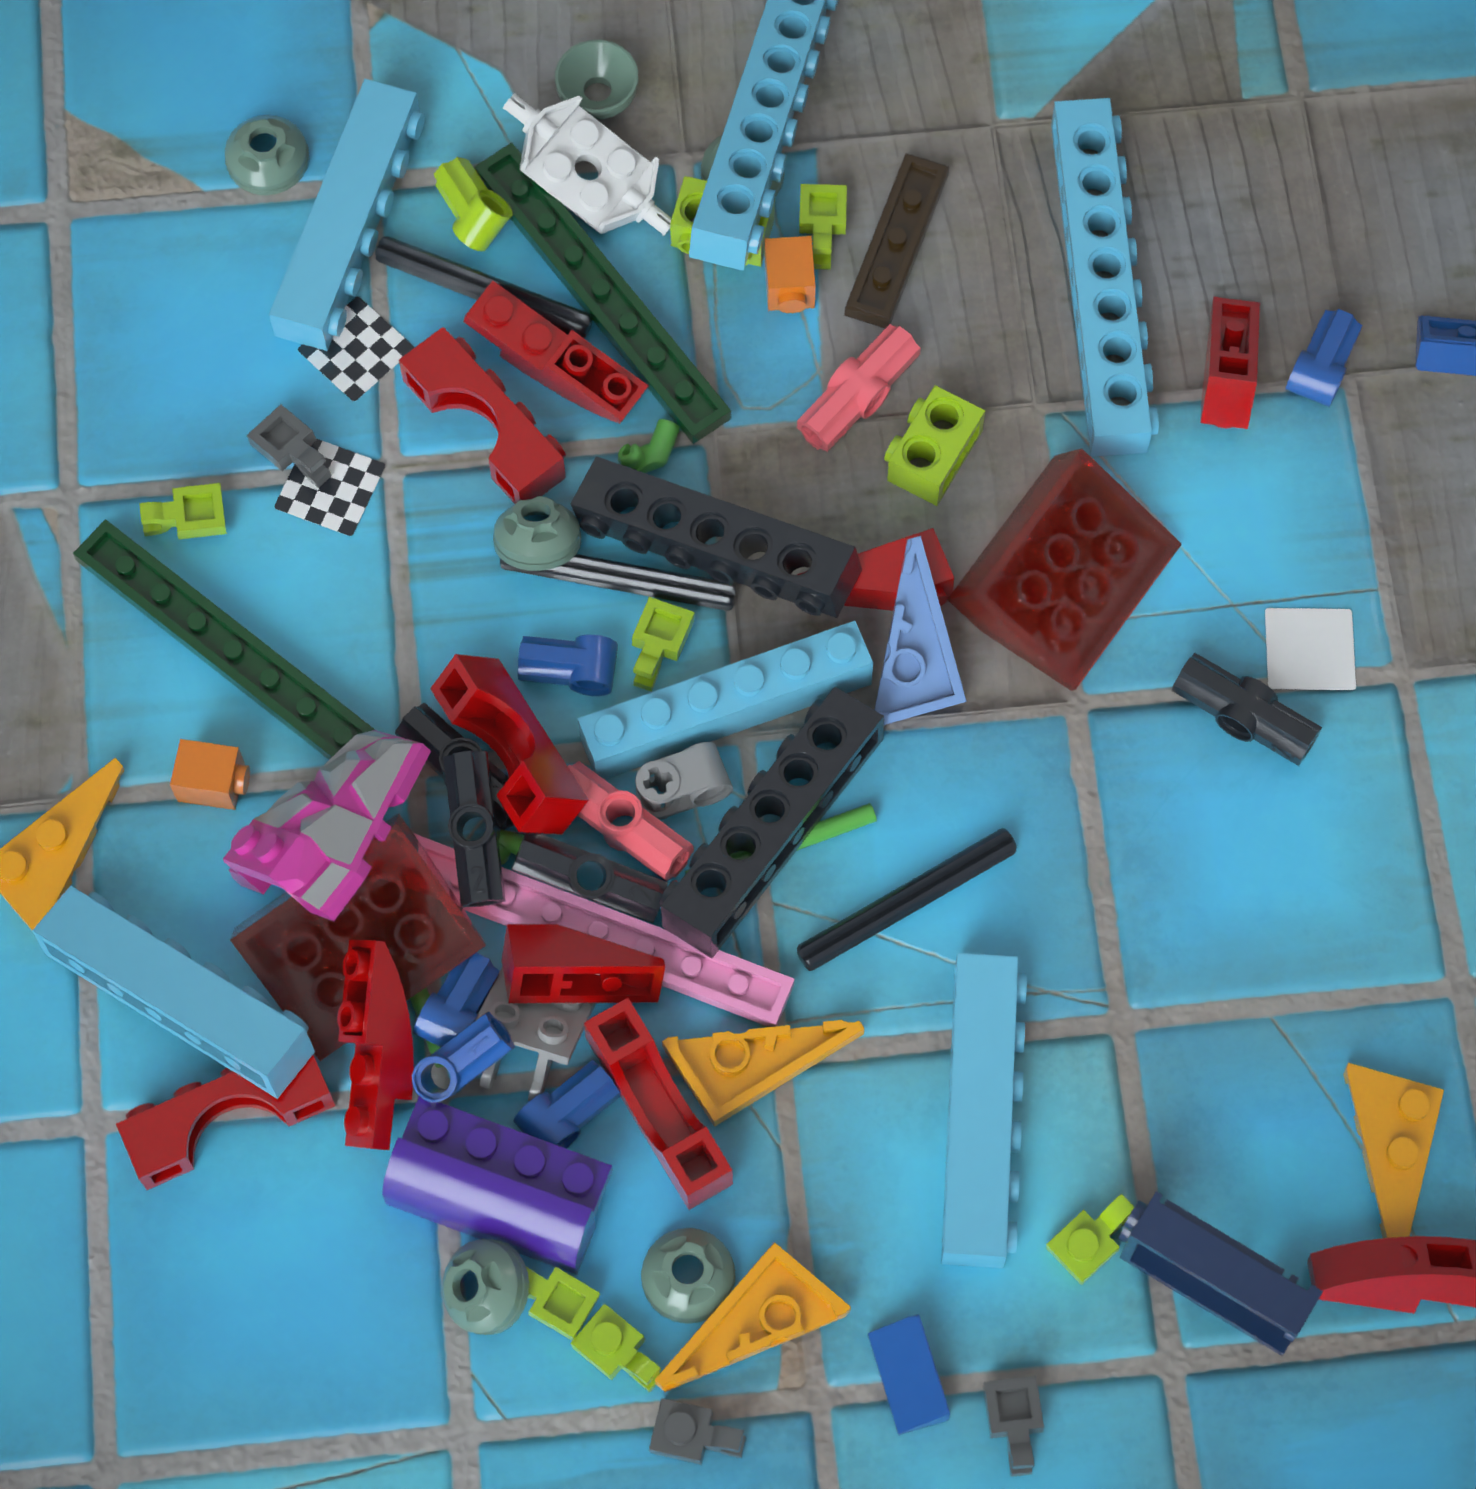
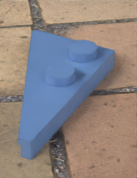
M921 536L907 539L874 708L875 711L884 716V725L967 702Z

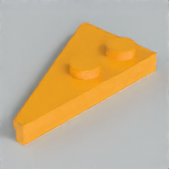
M116 758L0 848V894L31 930L37 926L72 885L73 872L81 866L98 831L96 825L107 803H112L120 787L119 780L124 773V767Z
M844 1020L825 1021L820 1026L791 1029L790 1025L748 1029L741 1034L726 1031L712 1033L711 1037L678 1040V1036L668 1037L662 1041V1047L715 1127L864 1035L865 1028L860 1021L846 1022Z
M1348 1063L1343 1076L1345 1084L1349 1085L1355 1110L1354 1121L1357 1133L1361 1137L1364 1147L1362 1155L1371 1192L1375 1193L1381 1217L1380 1229L1382 1237L1410 1236L1444 1090Z
M774 1242L655 1379V1384L664 1392H667L840 1320L849 1314L851 1306Z

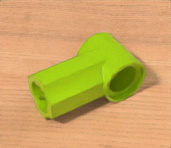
M456 157L452 161L442 163L433 175L437 181L435 186L456 217L455 222L452 224V230L457 238L471 249L485 251L511 218L512 209L500 195L486 188L468 159Z

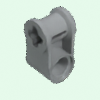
M712 742L695 744L679 753L650 761L642 765L635 779L637 790L635 796L640 800L641 806L659 820L696 807L712 805L728 797L733 791V786L715 743ZM657 786L660 792H665V793H663V794H658L657 791L655 790V788H651V787Z

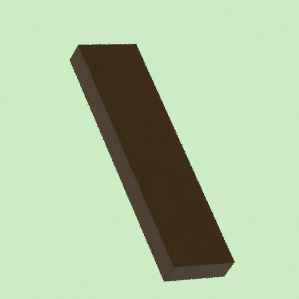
M905 153L846 303L844 316L884 329L891 324L948 178L949 166Z

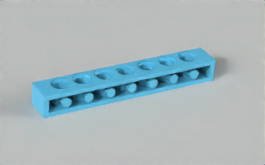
M767 0L692 225L689 249L690 258L744 271L749 253L758 254L764 233V226L758 224L761 217H770L776 193L770 187L772 181L780 183L782 180L787 155L781 154L783 146L792 147L798 120L792 118L795 111L802 113L809 91V85L804 84L805 77L814 78L820 51L814 49L816 43L825 44L831 17L825 15L827 9L836 10L838 0Z
M1110 98L1055 101L1051 129L1090 457L1147 453L1151 435H1158L1159 421L1157 407H1149L1147 392L1153 391V371L1151 364H1143L1142 350H1147L1148 333L1146 322H1138L1137 308L1142 307V285L1140 279L1133 280L1131 266L1137 265L1135 238L1127 237L1126 225H1131L1132 206L1130 197H1122L1121 184H1126L1127 167L1125 156H1117L1116 144L1121 143L1122 138L1121 119L1119 115L1112 116ZM1084 149H1092V150H1095V151L1098 152V153H1097V154H1087V153H1084L1082 150H1084ZM1095 189L1101 191L1103 194L1092 195L1088 193L1087 190ZM1101 230L1109 235L1100 237L1094 235L1091 231ZM1106 271L1115 277L1102 278L1096 273ZM1113 313L1120 319L1107 320L1101 314ZM1118 355L1125 361L1114 363L1109 361L1106 356ZM1123 397L1131 404L1120 406L1113 403L1110 399Z

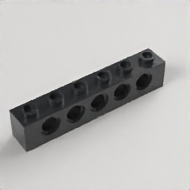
M597 456L570 503L580 528L590 536L598 539H604L605 536L622 541L626 547L637 553L646 554L648 551L664 556L667 561L679 568L690 569L691 566L708 572L712 578L728 585L734 582L751 587L756 594L769 600H776L777 597L795 603L800 610L814 616H820L821 613L838 618L862 571L855 546ZM636 507L629 513L620 514L626 508ZM679 522L670 529H662L668 523ZM713 537H722L714 544H705ZM765 552V554L758 559H748L754 553ZM798 568H809L804 574L791 575Z
M834 687L824 700L819 698L812 704L806 714L805 725L796 736L790 734L784 739L777 751V760L767 772L761 770L754 777L748 788L747 798L739 808L733 806L726 812L720 822L719 833L709 845L703 843L699 846L691 858L689 871L680 882L677 880L672 881L661 896L660 906L663 928L711 959L883 741L884 716L837 687ZM822 743L837 745V747L830 750H824L817 746ZM796 778L809 781V783L803 786H794L788 782ZM768 814L777 815L781 818L772 823L760 820L762 816ZM737 851H747L752 854L749 858L743 860L734 859L730 856ZM707 888H718L723 891L715 897H707L701 894Z

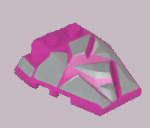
M377 730L355 735L317 771L314 781L298 782L281 796L266 813L254 818L249 825L236 833L231 842V849L223 858V861L230 867L229 872L232 878L242 887L263 895L271 884L281 887L309 912L334 921L364 882L371 869V866L362 858L373 837L380 842L385 841L392 828L383 820L388 808L395 807L406 801L431 751L423 743Z

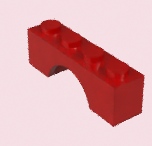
M442 327L399 359L404 383L432 413L446 409H466L480 414L494 426L498 432V439L488 458L491 478L514 504L520 500H530L537 496H543L566 478L564 466L566 453L560 443L552 435L548 434L544 437L534 426L536 421L529 409L522 402L518 401L514 404L504 393L506 388L501 379L493 370L487 369L484 371L474 361L476 360V355L462 337L459 336L454 339Z
M455 654L430 688L452 724L478 736L503 761L509 779L496 796L518 832L562 835L589 799L501 661L497 658Z
M629 998L585 1021L586 1040L604 1070L620 1091L622 1100L688 1210L732 1186L733 1170L708 1128L698 1120L684 1100L659 1054L654 1039Z
M314 1055L311 1056L278 1099L226 1067L221 1071V1077L203 1085L201 1082L187 1084L177 1089L173 1093L174 1098L156 1106L154 1103H146L130 1110L125 1115L126 1119L116 1123V1126L138 1179L145 1189H152L194 1170L195 1150L201 1134L214 1119L228 1111L238 1108L262 1109L274 1114L290 1127L336 1106Z

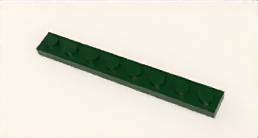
M513 143L508 144L474 166L475 171L486 188L500 195L512 209V216L510 218L585 312L591 314L594 323L636 375L649 385V391L692 444H695L731 420V409L564 205L520 170L522 154Z
M106 519L73 552L75 560L327 759L330 760L355 735L375 730Z

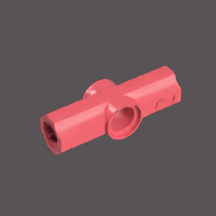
M890 324L857 359L850 357L837 368L828 383L827 390L797 420V429L803 434L808 443L817 450L822 449L828 452L860 417L867 419L878 410L887 398L890 386L920 356L921 348L916 344L912 335L901 326L896 327Z
M580 761L573 765L569 764L568 768L589 799L577 816L603 834L605 842L611 848L618 851H626L666 882L673 877L676 878L687 865L694 851L693 845L645 810L635 794L618 790ZM620 816H630L633 818L629 824L624 826L611 824L613 820Z

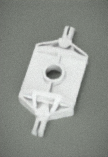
M516 93L508 99L503 109L524 124L522 131L526 133L520 163V170L600 234L633 221L640 223L642 219L658 230L663 236L667 234L670 230L672 218L657 207L655 201L652 200L659 165L657 157L651 163L579 106L583 99L580 96L543 108L542 111L539 109L535 110ZM581 161L592 163L597 168L598 178L594 180L582 179L575 171V164Z

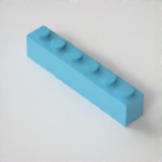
M364 79L269 312L275 337L328 351L333 336L339 337L341 335L347 317V311L344 308L349 296L355 297L360 289L363 276L361 266L365 256L371 257L375 251L378 241V230L376 228L380 218H386L391 211L394 199L392 188L396 178L402 179L406 173L409 163V145L412 139H419L423 130L425 115L420 112L417 93Z
M854 620L578 718L580 740L592 771L603 779H608L642 767V765L650 761L679 753L695 744L712 742L810 707L817 699L824 700L834 687L839 688L845 693H850L872 685L873 661Z
M70 886L32 930L45 955L277 1099L315 1053L307 1034L309 1027L296 1014L288 1010H284L281 1014L269 1007L265 997L255 989L245 986L241 990L231 984L228 976L220 968L210 962H206L202 966L190 959L191 955L178 942L170 938L163 942L154 937L152 931L144 922L133 915H128L126 919L114 912L113 906L95 892H90L87 896L73 886Z
M957 953L954 972L941 1264L1003 1268L1007 1253H1016L1017 1222H1008L1009 1202H1018L1019 1171H1010L1011 1152H1020L1021 1121H1012L1013 1102L1022 1101L1023 1072L1014 1071L1015 1052L1023 1053L1025 1042V1022H1016V1004H1025L1027 991V974L1018 973L1017 956Z

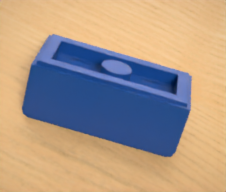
M1418 316L1416 368L1420 371L1476 376V321Z
M916 1314L868 1333L898 1435L948 1421L950 1411L920 1315Z

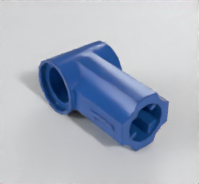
M1340 309L1335 311L1325 310L1312 335L1307 350L1301 351L1285 388L1286 390L1327 407L1331 406L1347 369L1344 366L1363 326L1357 322L1354 315Z
M590 634L580 635L576 637L575 641L523 636L518 655V680L568 685L574 692L588 696L608 695L612 692L618 644L611 638Z
M461 952L437 994L433 992L424 1004L414 1025L413 1034L442 1047L475 1022L500 973L491 963V960L477 952Z
M486 1012L432 1055L420 1060L412 1074V1085L416 1093L422 1099L429 1102H441L461 1092L468 1083L515 1048L510 1033L500 1020H497L490 1012ZM435 1063L443 1065L450 1073L451 1081L447 1089L440 1088L433 1082L431 1070Z
M592 1060L552 1093L548 1091L543 1092L530 1100L516 1114L513 1122L523 1133L567 1149L580 1135V1129L621 1097V1094L606 1071Z

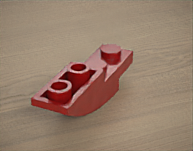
M494 281L489 284L464 317L463 322L500 348L499 356L521 372L578 406L618 424L622 423L649 386L573 330L568 335Z
M349 940L348 952L343 961V974L345 976L343 1001L337 1015V1022L340 1028L338 1042L356 1043L355 1054L349 1070L352 1083L349 1108L344 1118V1128L346 1131L345 1146L390 1150L395 1099L412 1100L413 1095L412 1074L414 1071L410 1016L404 989L386 943L376 940Z
M1437 1236L1371 1239L1310 1253L1307 1260L1311 1284L1323 1291L1318 1300L1413 1314L1420 1300L1476 1308V1240Z

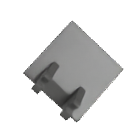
M501 968L499 976L494 982L476 1020L486 1012H490L505 1026L511 1035L514 1045L539 1053L528 1096V1101L545 1091L553 1061L568 1065L585 1029L584 1022L589 1020L596 1003H508L503 968ZM501 1059L482 1073L481 1087L491 1089L492 1081L496 1079Z

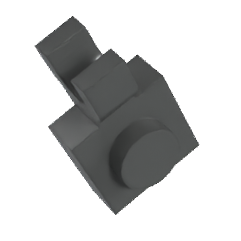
M281 404L247 434L250 445L282 472L293 462L302 474L317 488L332 476L331 472L322 465L326 461L324 456L311 447L317 441L313 430Z
M1036 1376L986 1381L983 1383V1392L990 1439L1006 1437L1011 1477L1031 1475L1034 1459L1029 1434L1042 1433L1044 1430Z
M661 1398L649 1451L652 1454L702 1465L705 1449L742 1458L746 1436H744V1430L727 1426H712L714 1415L712 1409Z

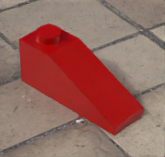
M1213 297L1200 423L1211 424L1224 429L1232 427L1248 429L1257 386L1260 302Z
M934 528L858 553L862 571L844 606L894 611L907 539L921 536L939 604L940 606L945 604L948 598L953 596L954 575Z
M507 924L501 962L508 1003H619L626 998H629L631 1003L659 1002L665 971V961L663 958L558 924Z

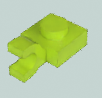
M800 184L799 233L813 234L814 269L831 270L832 234L846 235L847 185Z
M220 483L172 488L173 501L139 503L144 536L162 534L170 530L171 527H177L178 540L227 534Z
M652 597L648 598L632 636V646L642 649L633 668V673L636 674L633 686L652 692L663 657L678 661L693 626L695 612Z
M1121 1193L1095 1221L1085 1210H1082L1046 1244V1249L1082 1286L1119 1251L1120 1247L1111 1236L1125 1224L1134 1206Z
M526 1267L529 1279L528 1298L535 1300L528 1315L573 1341L598 1301L600 1293L557 1267L554 1268L548 1280Z
M604 1303L570 1343L572 1348L611 1381L623 1369L648 1392H651L656 1386L655 1379L660 1374L661 1368L646 1355L637 1351L645 1342L644 1335Z

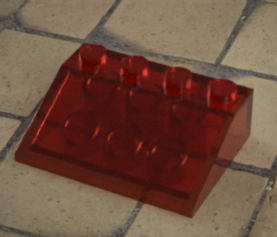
M1080 448L1055 455L947 600L981 632L1070 691H1074L1182 544L1090 455Z
M399 813L386 821L392 828L385 841L380 842L373 837L362 858L371 866V869L364 882L334 921L309 912L290 894L285 892L236 926L230 938V941L282 1011H291L309 1027L307 1034L315 1050L314 1054L319 1061L346 1044V1042H338L340 1028L337 1022V1015L343 1001L345 982L343 961L348 952L349 940H376L386 943L396 965L406 1001L486 946L485 941L431 857Z

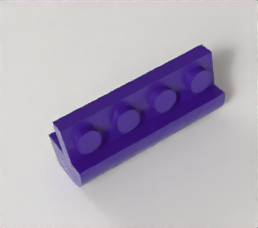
M419 1096L402 1138H397L384 1177L382 1195L386 1205L478 1239L501 1240L511 1245L519 1254L577 1275L596 1228L594 1217L613 1168L610 1164L443 1103L429 1102Z

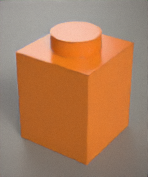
M812 236L765 239L768 311L780 310L783 313H798L804 309L815 308Z
M180 739L170 782L177 802L235 810L238 795L246 794L250 780V766L245 765L239 747Z

